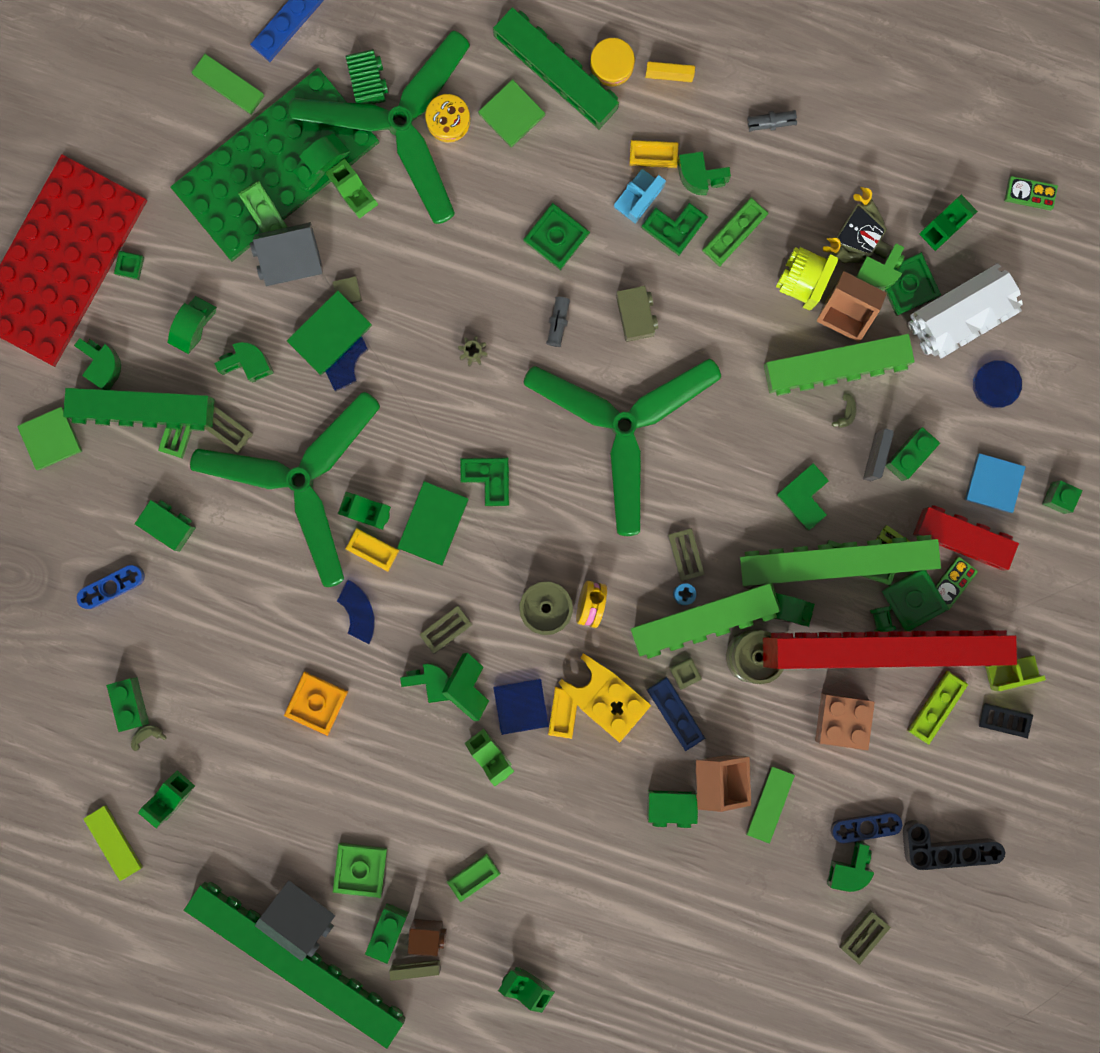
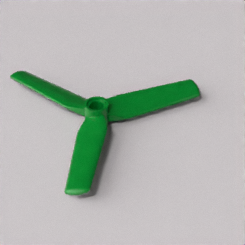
M454 30L451 31L405 87L399 106L391 110L370 104L293 98L289 103V116L297 120L365 131L389 130L391 134L396 136L397 153L433 223H444L450 220L455 212L426 141L412 125V121L426 112L427 106L439 94L469 49L470 44L461 33ZM401 117L406 123L400 126L396 125L393 120Z
M707 359L640 397L628 412L621 413L608 400L537 366H533L528 370L524 377V385L588 423L613 430L616 436L610 455L617 534L621 536H634L640 533L641 451L634 435L635 430L656 424L720 380L721 372L718 365L712 359ZM622 419L628 420L631 424V429L629 431H621L618 428V422Z
M362 392L306 449L299 467L290 469L275 460L196 449L190 460V469L261 488L278 489L289 487L293 490L295 513L324 587L336 586L344 580L322 500L312 486L314 479L333 467L380 409V405L372 395ZM303 474L305 476V483L303 486L297 487L294 479L297 475Z

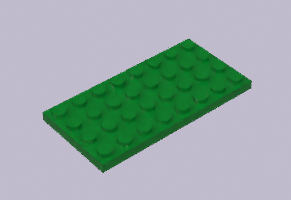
M319 68L170 187L231 262L250 248V243L253 242L255 234L263 233L238 192L259 180L280 216L285 220L331 182L325 172L316 186L308 189L293 172L301 161L299 156L312 143L334 133L350 151L344 158L350 166L379 144V140L371 131L290 118L288 108L293 98L347 102Z

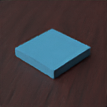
M977 454L965 500L1013 513L1026 467L984 454Z

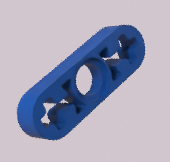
M126 566L81 589L77 594V603L84 609H94L141 585L145 579L144 571L139 566ZM130 570L138 573L135 577V582L128 580L122 583L120 580L128 577ZM109 580H113L117 584V590L113 594H108L105 591V584ZM100 592L102 595L94 597L92 604L84 602V599L87 597L86 593L95 594Z

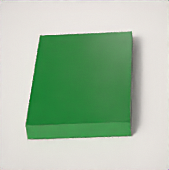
M337 291L287 342L322 376L372 327V324Z
M424 481L397 548L443 566L469 499Z

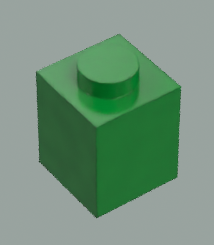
M1061 480L1051 482L1042 504L1062 514L1073 513L1083 490Z

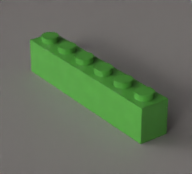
M909 334L766 362L764 370L769 393L776 392L777 396L791 393L790 389L794 388L806 391L814 389V384L823 383V386L826 387L838 384L837 380L846 378L847 382L860 380L861 375L870 374V377L884 375L885 370L893 369L894 373L905 371L915 361Z
M771 582L631 628V632L639 656L647 655L649 659L661 655L660 650L668 647L670 651L683 648V643L690 640L693 641V644L707 640L706 635L715 633L716 637L730 633L729 628L739 625L740 629L754 625L753 620L762 618L763 622L777 618L776 613L780 612L781 608Z

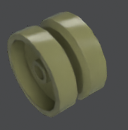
M539 582L529 587L523 594L519 604L520 616L525 626L532 632L541 635H553L563 630L570 622L573 613L572 600L568 592L560 585L552 582ZM549 604L551 606L550 612L544 613L541 610L542 605Z
M749 630L733 637L727 647L726 661L729 670L736 678L744 682L761 685L771 683L781 675L784 669L763 667V637H771V632Z

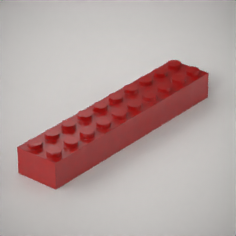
M1007 630L795 632V637H793V633L774 632L771 633V637H763V667L774 669L1017 665L1016 635H1007Z

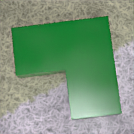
M688 203L676 221L655 208L641 228L680 256L708 219V216L690 203Z
M460 458L461 483H485V506H509V458Z
M814 463L777 494V497L807 531L812 529L827 515L812 498L818 490L829 482Z
M463 653L442 694L473 721H479L489 703V700L474 688L484 667L469 653Z

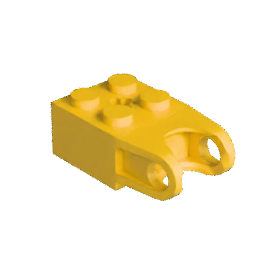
M583 653L580 658L591 671L589 683L583 687L573 686L563 679L558 683L584 713L620 743L652 705L614 672ZM618 701L622 702L620 706L622 711L612 713L611 703L615 702L617 704Z

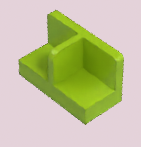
M1034 655L1018 658L1017 665L985 666L990 688L994 691L1008 690L1046 680L1045 675L1039 674Z

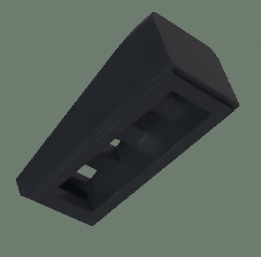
M984 703L979 727L1028 739L1033 714ZM990 710L995 711L992 724L987 723ZM1000 712L1005 713L1002 727L997 726ZM1010 714L1015 715L1012 729L1007 728ZM1019 717L1024 718L1021 731L1017 730Z

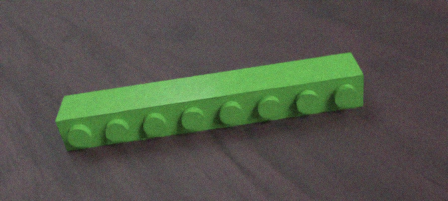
M931 535L916 536L917 541L907 542V537L893 538L890 544H882V540L867 541V546H857V542L842 543L843 548L833 549L832 544L818 545V550L808 551V546L793 547L794 552L784 553V548L770 549L767 555H760L759 551L745 552V557H740L743 586L771 582L783 583L941 569L938 539L932 540Z

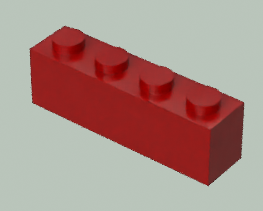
M932 505L931 508H923L913 533L914 536L931 535L932 540L938 539L939 546L1001 571L1010 569L1019 545L1018 542L1012 540L1013 536L1003 532L995 534L990 532V527L977 523L976 526L967 523L968 518L958 514H954L952 517L945 514V509Z

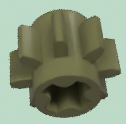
M477 336L472 341L465 337L466 344L458 346V349L464 352L459 357L460 360L467 359L469 367H471L472 362L482 365L481 357L488 356L486 352L482 351L486 347V343L479 344ZM473 346H476L479 353H474L473 357H471L467 350H471Z

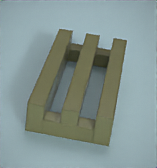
M214 406V413L220 415L245 435L243 438L215 417H213V423L239 441L237 446L212 427H205V429L234 451L240 453L242 447L247 444L248 439L253 434Z
M692 528L669 534L668 538L680 580L684 581L705 575ZM684 535H688L698 572H693ZM677 537L679 538L681 549L687 566V575L684 574L677 545L675 542V538Z
M457 606L419 635L432 653L435 654L473 624L461 608ZM459 614L460 617L429 639L427 637L429 633L453 615ZM461 621L465 622L464 626L434 647L433 642Z
M870 910L839 947L860 965L891 927ZM872 919H874V921L872 922V924L866 929V931L861 935V937L856 941V943H855V944L851 947V949L849 950V949H848L849 946L854 942V940L859 936V934L865 929V927L870 923V921H871ZM880 924L882 927L856 956L855 952Z
M440 960L392 965L389 970L390 981L439 975L441 971Z

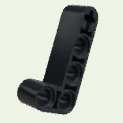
M911 820L903 827L905 858L917 870L998 864L1005 857V849L1002 844L989 838L931 843L929 829L922 823ZM915 827H920V836L913 839L911 836L912 830ZM970 847L972 851L970 857L963 859V850ZM992 847L995 848V851L991 852V856L985 852H980V850L990 851ZM946 849V859L943 861H939V852L941 850ZM917 852H923L922 861L914 863V855Z

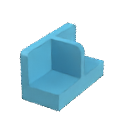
M641 169L633 181L627 184L626 190L615 202L614 208L636 224L662 191L666 180L659 175L655 179L644 169Z

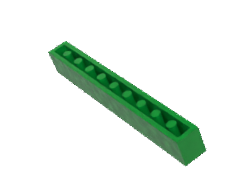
M204 882L199 886L183 911L386 1049L389 1047L406 1019L399 1008L393 1005L389 1007L383 1003L381 996L375 992L369 993L362 988L363 985L354 978L348 979L342 975V970L333 964L327 965L316 952L312 957L307 955L303 961H300L255 927V924L261 917L259 913L252 909L248 911L241 906L242 903L233 896L227 897L221 892L222 889L212 882Z

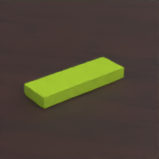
M946 671L907 731L929 745L969 684L951 672Z
M107 805L83 818L119 881L143 868Z

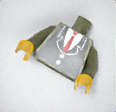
M860 187L863 195H853L854 200L861 202V205H856L836 238H827L830 242V247L823 246L824 252H831L842 263H860L865 261L867 256L870 257L873 252L885 259L892 249V246L881 240L887 228L884 226L885 222L872 200V191L869 188Z

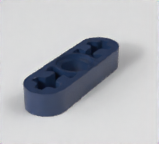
M893 812L837 820L832 824L831 835L840 843L874 839L898 834L902 829L903 823L901 818ZM889 817L896 821V824L892 825L890 830L887 826L878 827L876 819H879L878 822L881 824L887 823ZM864 821H871L873 824V830L869 834H863L860 831V825ZM855 822L854 828L857 836H854L853 831L846 832L843 838L840 834L836 833L840 830L841 825L846 829L853 828L852 823Z

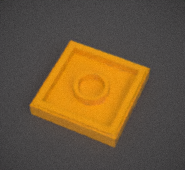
M304 671L284 716L328 736L349 691Z

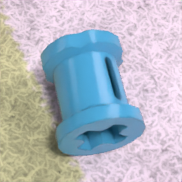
M680 584L674 589L673 598L680 605L692 604L696 599V590L690 584ZM685 587L687 592L691 593V596L682 601L679 591H683Z

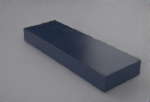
M667 677L646 689L685 751L706 739Z

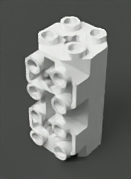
M997 263L911 314V321L908 322V327L914 335L917 334L919 337L922 351L926 355H939L941 359L960 348L958 343L962 347L979 337L978 331L982 335L1001 324V322L1003 323L1021 312L1022 300L1017 302V297L1021 295L1020 290L1007 270L999 271L998 269L1001 266Z

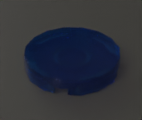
M994 360L984 364L977 371L973 379V391L976 398L990 408H1003L1011 405L1019 398L1022 390V378L1019 371L1006 361Z

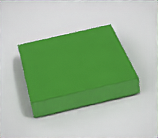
M513 79L478 111L481 118L511 148L545 117V112Z
M63 407L17 426L34 467L38 471L82 452L69 419L63 417Z
M339 843L333 893L381 898L387 848Z

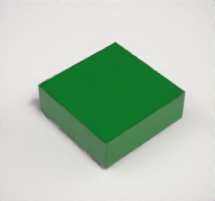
M119 251L114 274L139 280L144 256Z

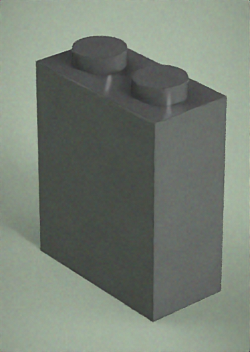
M311 222L255 234L253 242L250 243L253 257H258L260 265L257 266L259 279L264 280L266 286L323 273V266Z
M288 881L259 918L255 927L300 961H303L307 955L312 957L319 948L320 944L317 941L322 935L326 938L334 925L331 924V921L335 915L292 882Z

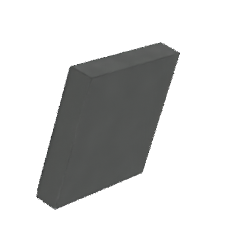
M883 429L875 433L863 480L871 482L882 478L894 434L893 430Z

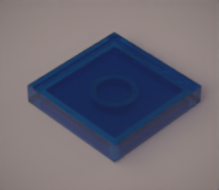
M541 679L493 687L501 735L549 727Z

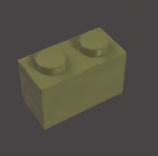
M645 286L617 291L616 299L625 341L630 342L654 337L655 330L658 329L656 315H652L650 306H653L651 292H647Z

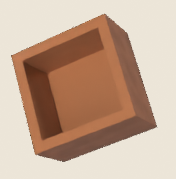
M843 271L823 304L817 322L860 343L880 312L887 293Z
M821 693L815 741L819 744L869 750L875 702Z
M723 755L696 760L698 810L723 812L751 806L750 757Z

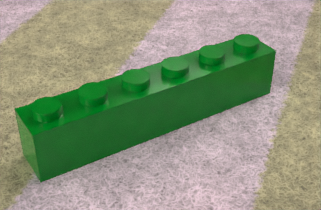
M512 7L493 27L494 37L600 130L618 110L619 101H617L618 97L609 89L606 91L600 86V81L596 76L591 73L588 75L582 70L583 66L575 58L570 59L564 54L565 50L557 42L552 43L542 28L539 26L535 28L529 22L530 20L525 13L520 10L517 12Z
M65 388L63 417L72 419L71 423L82 425H86L88 420L95 421V425L110 426V422H119V426L134 427V423H142L144 428H157V424L166 425V429L181 430V426H190V430L204 431L205 427H213L215 399L206 395Z

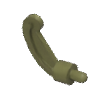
M843 395V400L847 401L845 415L843 418L833 422V427H847L854 421L856 404L851 395Z
M153 725L146 726L133 737L131 748L133 751L139 750L140 746L138 744L151 735L166 740L167 737L160 728Z

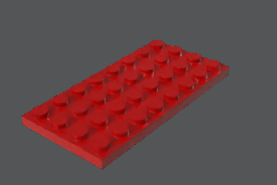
M61 154L0 263V338L56 367L146 205L147 200Z

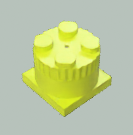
M795 247L785 265L789 269H785L783 274H781L776 287L780 289V292L804 302L803 308L810 311L820 301L838 262V258L830 254L826 259L802 247L799 249Z

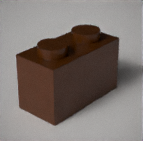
M414 919L409 930L408 954L438 956L439 950L444 949V944L446 943L447 929L442 928L443 921Z

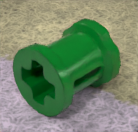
M891 606L870 610L876 627L874 631L889 632L896 630V626L892 624Z

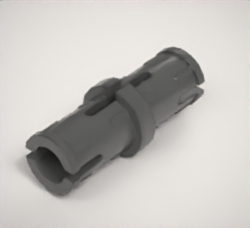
M796 110L779 113L769 111L768 114L747 116V121L749 122L748 130L749 132L763 129L773 131L777 127L796 126Z
M555 297L553 315L549 318L551 325L548 340L546 341L547 345L561 347L564 327H567L568 324L566 320L570 303L568 298Z

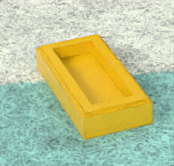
M649 61L647 62L645 78L693 82L695 66Z
M631 140L629 166L677 168L678 142Z
M358 528L354 531L345 548L388 572L400 551Z
M555 687L548 735L572 739L577 704L560 687Z

